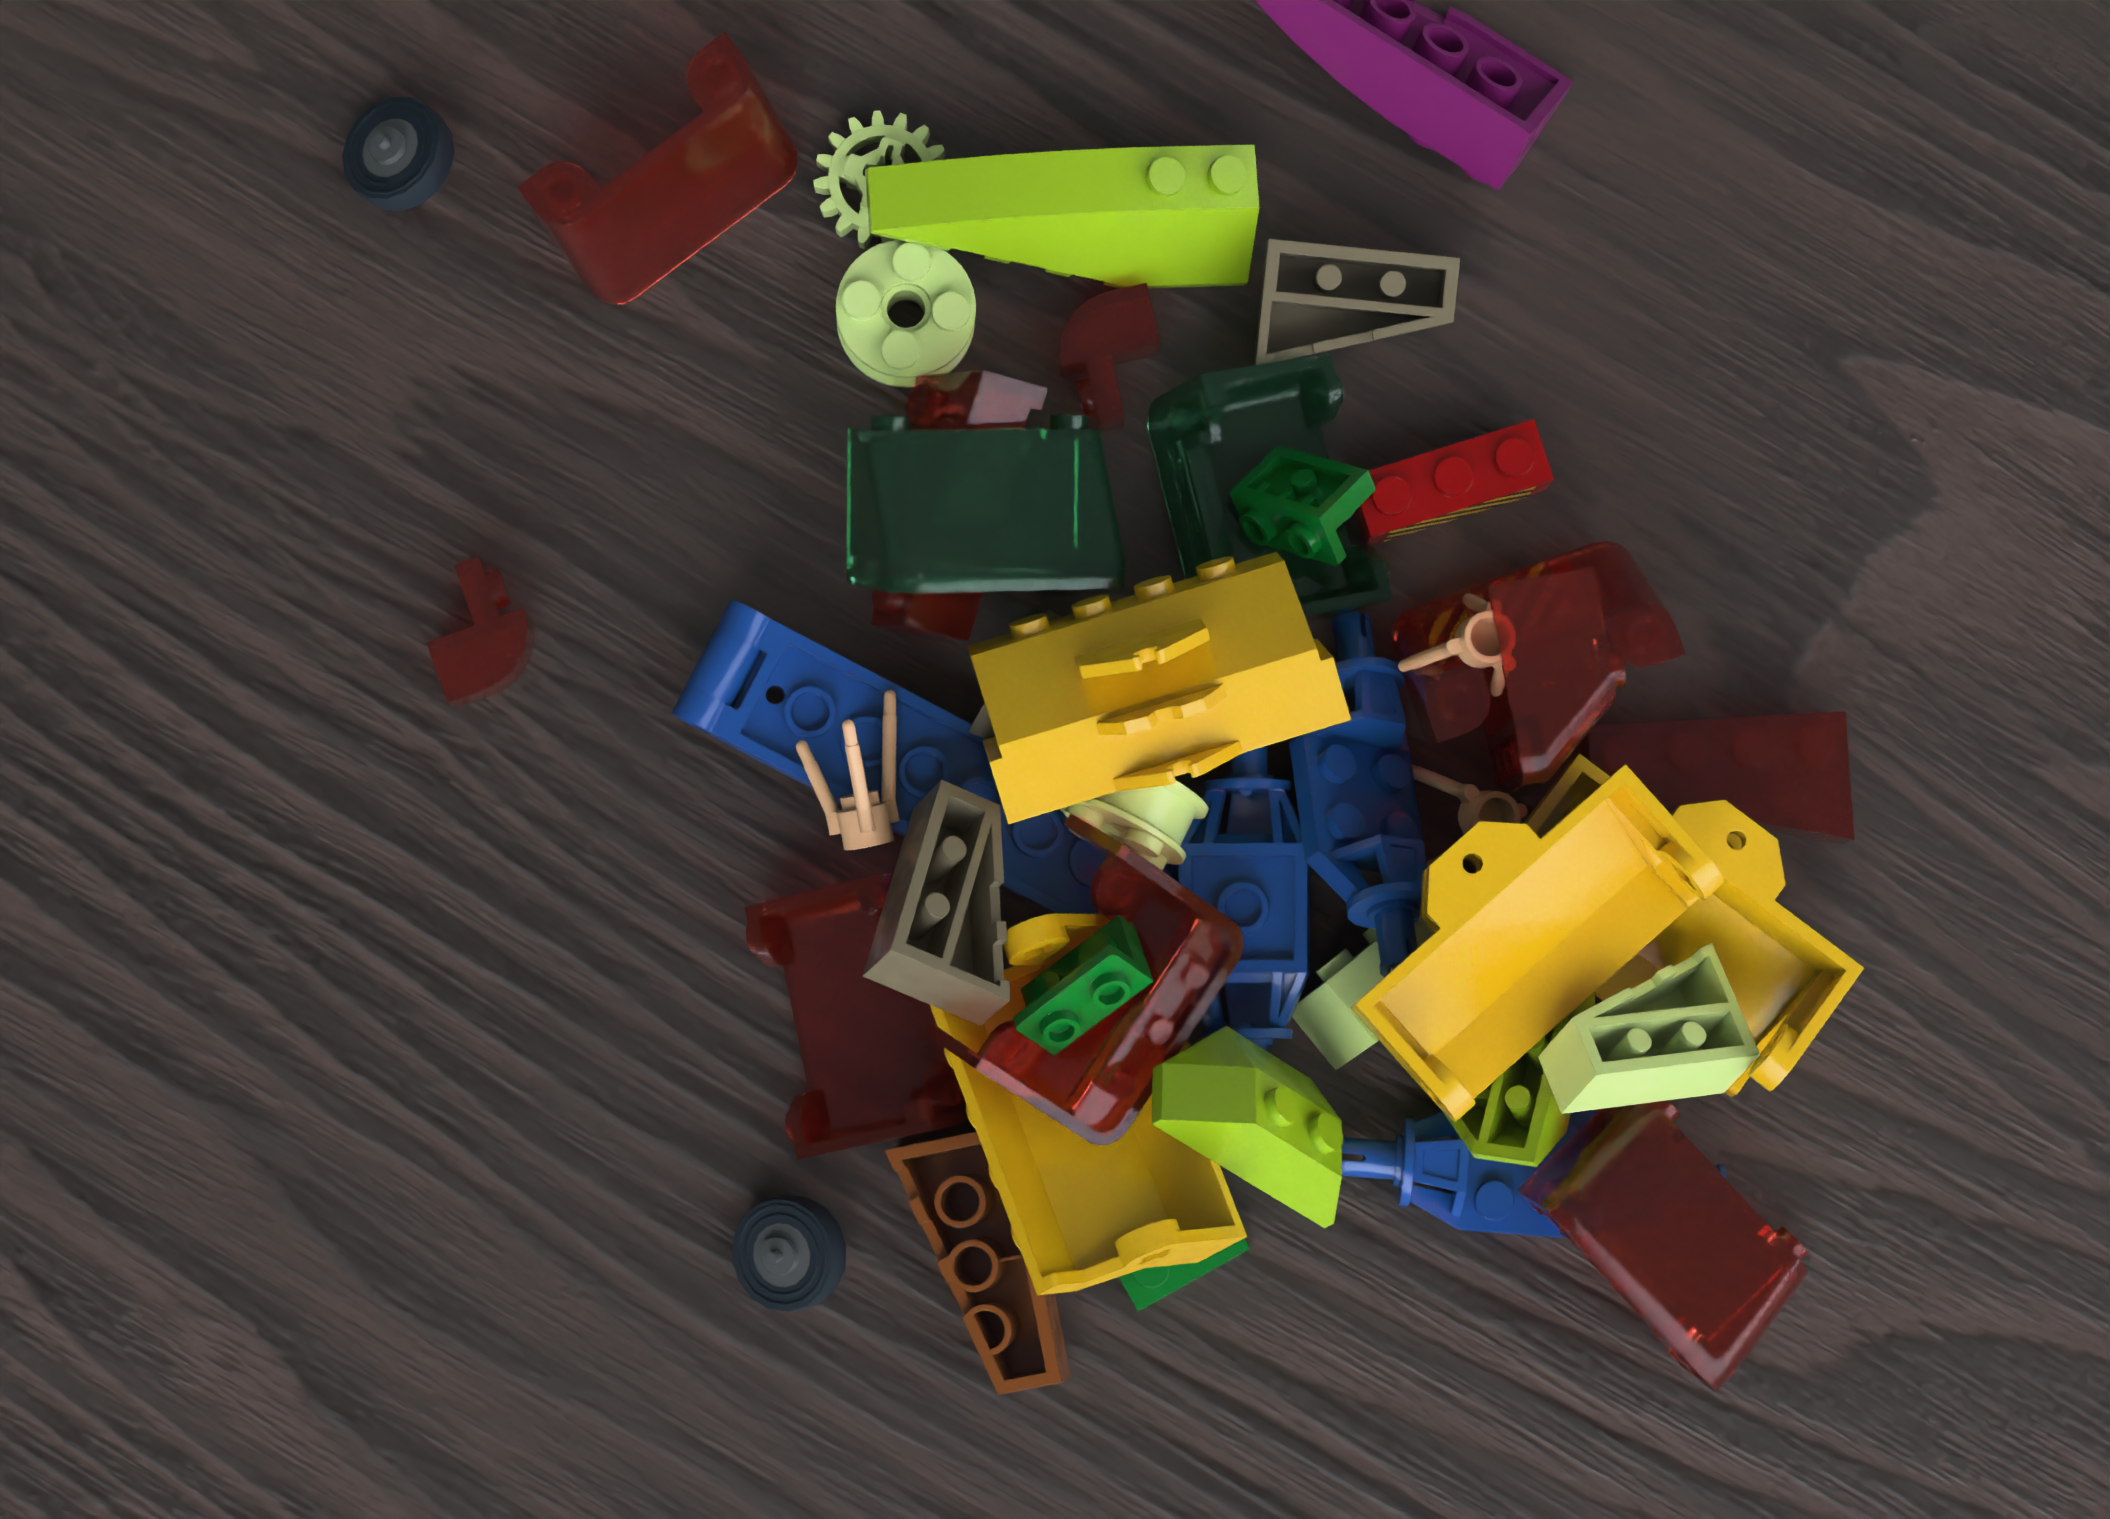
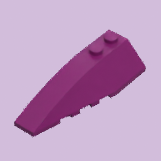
M1255 0L1294 43L1342 86L1392 124L1408 133L1415 143L1424 148L1435 150L1460 166L1463 172L1470 178L1478 182L1487 183L1496 190L1502 187L1521 164L1574 83L1570 78L1486 25L1451 6L1444 16L1416 3L1415 0Z

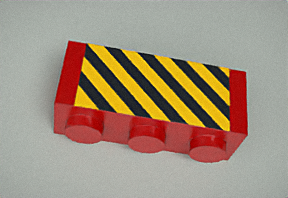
M1532 419L1369 470L1376 490L1355 510L1354 514L1366 547L1545 491L1554 478L1535 420Z

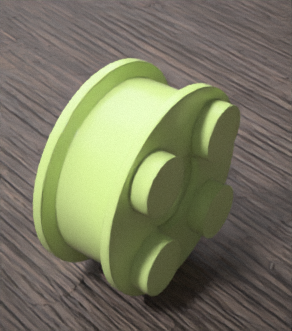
M897 239L886 241L862 253L850 265L841 280L836 298L837 331L841 345L851 362L862 373L879 383L901 388L919 387L933 383L950 373L961 362L973 338L976 318L974 289L963 267L945 250ZM908 300L918 304L923 310L924 316L917 325L903 328L895 325L888 316L889 309L899 301Z
M1176 781L1175 784L1117 791L1067 806L1060 810L1066 817L1072 820L1069 830L1074 835L1098 846H1104L1106 840L1129 850L1127 857L1135 863L1154 872L1161 873L1166 863L1172 865L1183 864L1186 853L1180 846L1193 819L1205 818L1209 808L1196 793Z

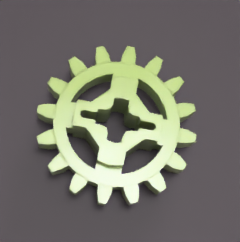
M880 110L873 112L872 126L863 128L855 117L848 119L851 135L845 139L841 135L831 132L828 139L835 151L834 155L818 154L816 158L817 167L828 173V176L813 180L815 193L831 195L830 198L820 205L823 217H832L839 214L841 217L835 226L836 234L843 237L852 229L857 230L858 245L862 249H866L873 236L881 237L882 243L894 240L888 237L869 234L865 170L869 167L888 166L890 160L891 165L904 164L906 149L912 152L919 162L943 160L945 157V150L942 145L926 148L925 145L930 136L927 126L923 125L913 133L907 131V115L903 113L898 115L893 126L884 125V119ZM880 142L879 148L863 156L854 154L864 146ZM840 182L845 183L847 188L858 191L861 197L859 214L845 201L841 193Z

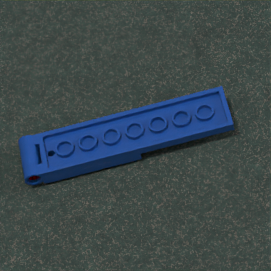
M730 600L671 712L672 715L813 789L795 747L799 740L806 741L835 801L840 804V797L854 794L842 730V723L847 719L852 720L855 724L857 739L860 745L868 791L878 790L881 801L884 693L887 690L895 691L897 715L896 804L900 821L891 823L892 831L905 837L913 808L941 780L999 804L1004 883L1001 885L1002 887L1052 913L1123 914L1124 919L1135 926L1147 962L1175 977H1180L1178 973L1179 865L1166 863L1163 871L1158 873L1135 863L1127 857L1129 850L1106 840L1104 846L1089 843L1069 830L1072 820L1066 817L1060 809L1008 824L982 740H986V738L968 733L972 726L971 723L768 618L762 613L738 601ZM770 688L781 690L783 701L779 704L770 703L766 699L767 690Z

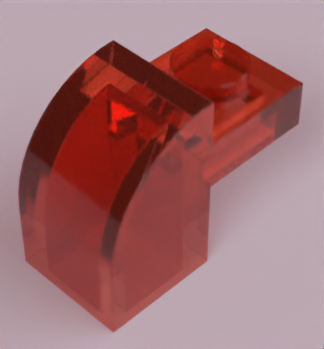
M1147 283L1104 292L1092 297L1072 314L1062 333L1059 350L1060 376L1064 377L1086 372L1087 379L1076 381L1078 396L1084 418L1096 416L1099 432L1124 427L1125 416L1113 365L1158 356L1161 344Z
M479 557L454 565L475 626L426 642L446 701L455 709L488 698L507 689L525 670L534 646V626L531 615L524 608L506 615L503 614L502 607L511 605V599L499 568L488 571L487 565Z

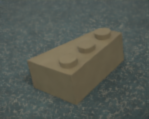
M1268 239L1265 246L1253 368L1453 323L1460 258Z
M941 780L913 808L863 973V977L980 1026L1010 1001L1009 980H1004L1002 945L1007 942L1006 921H1001L999 887L1004 883L999 804Z

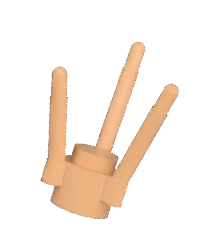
M1468 593L1463 596V603L1468 608L1477 612V614L1459 625L1455 633V639L1401 660L1398 663V668L1401 672H1408L1447 657L1458 655L1464 663L1474 668L1492 666L1494 672L1490 693L1493 696H1499L1505 687L1508 673L1514 670L1516 666L1515 660L1510 656L1515 646V631L1511 622L1504 615L1500 614L1502 606L1499 601L1491 600L1487 602L1476 595Z
M887 690L884 693L882 721L881 801L878 790L868 791L860 745L857 739L855 724L852 720H845L842 723V730L854 794L840 797L841 810H839L808 743L804 740H799L795 745L805 772L825 812L829 835L841 834L844 850L868 848L894 841L891 823L900 821L896 804V693L893 690Z
M1412 764L1414 780L1460 799L1462 803L1458 811V821L1464 834L1479 821L1520 824L1521 818L1527 814V807L1522 803H1517L1507 793L1479 791L1472 784H1462ZM1440 854V855L1436 856L1435 858L1429 860V861L1426 863V864H1427V867H1428L1429 865H1431V864H1432L1438 857H1440L1442 854Z

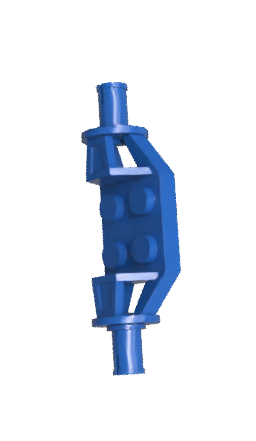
M1347 612L1338 615L1331 621V629L1334 633L1338 663H1335L1344 697L1347 706H1355V711L1349 713L1351 720L1294 737L1289 746L1305 861L1346 902L1347 916L1353 924L1376 929L1380 957L1379 969L1380 974L1385 977L1391 971V968L1393 970L1418 947L1414 923L1421 921L1422 872L1427 868L1411 756L1405 732L1406 718L1399 695V690L1404 686V673L1399 670L1397 662L1375 657L1371 616L1367 613L1360 616L1359 612ZM1358 869L1381 873L1384 884L1370 887Z
M1267 746L1244 752L1229 760V774L1223 775V779L1204 781V792L1206 794L1203 801L1207 804L1209 811L1205 818L1193 819L1180 846L1185 851L1186 858L1183 864L1179 865L1178 973L1206 1026L1203 1029V1038L1225 1027L1217 985L1222 984L1225 985L1231 1029L1266 1051L1267 1045H1273V1039H1292L1293 1029H1287L1310 974V865L1305 861L1300 820L1288 794L1293 791V781L1274 779V775L1267 774ZM1226 794H1231L1226 834H1218Z
M1588 1110L1571 1113L1567 1132L1538 1167L1474 1158L1442 1111L1416 1122L1413 1116H1404L1400 1135H1396L1395 1141L1348 1138L1343 1136L1342 1153L1362 1155L1363 1159L1361 1161L1342 1160V1176L1392 1180V1185L1396 1187L1398 1206L1408 1207L1411 1202L1457 1230L1588 1240L1644 1220L1646 1225L1656 1226L1666 1201L1706 1203L1722 1206L1726 1194V1189L1699 1186V1181L1726 1182L1725 1164L1706 1165L1669 1162L1668 1156L1665 1155V1144L1662 1135H1651L1648 1139L1597 1111ZM1455 1136V1140L1415 1142V1139ZM1609 1149L1645 1156V1158L1613 1152ZM1413 1182H1416V1183H1421V1184L1430 1185V1186H1434V1187H1439V1188H1443V1189H1448V1190H1452V1191H1451V1194H1450V1193H1446V1192H1441V1191H1437V1190H1432V1189H1428V1188H1423V1187H1419V1186H1414V1185H1412V1184H1413ZM1640 1200H1642V1202H1636V1203L1606 1204V1203H1610V1202H1625V1201H1640Z

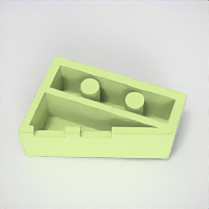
M1422 921L1414 923L1418 947L1433 934ZM1369 928L1362 934L1369 945L1353 957L1345 948L1316 972L1323 982L1297 1003L1292 1018L1335 1070L1379 1041L1350 1008L1384 978L1380 974V957L1376 929Z
M1711 942L1698 949L1692 957L1675 966L1669 965L1659 970L1651 979L1632 989L1628 987L1572 1017L1538 1058L1561 1114L1721 1094L1760 1056V1053Z

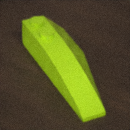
M1255 145L1063 150L925 161L869 167L865 170L869 234L947 251L957 249L984 255L983 259L1006 264L1016 262L1043 268L1047 273L1070 277L1071 275L1102 281L1103 285L1120 289L1241 286L1248 283L1259 214Z

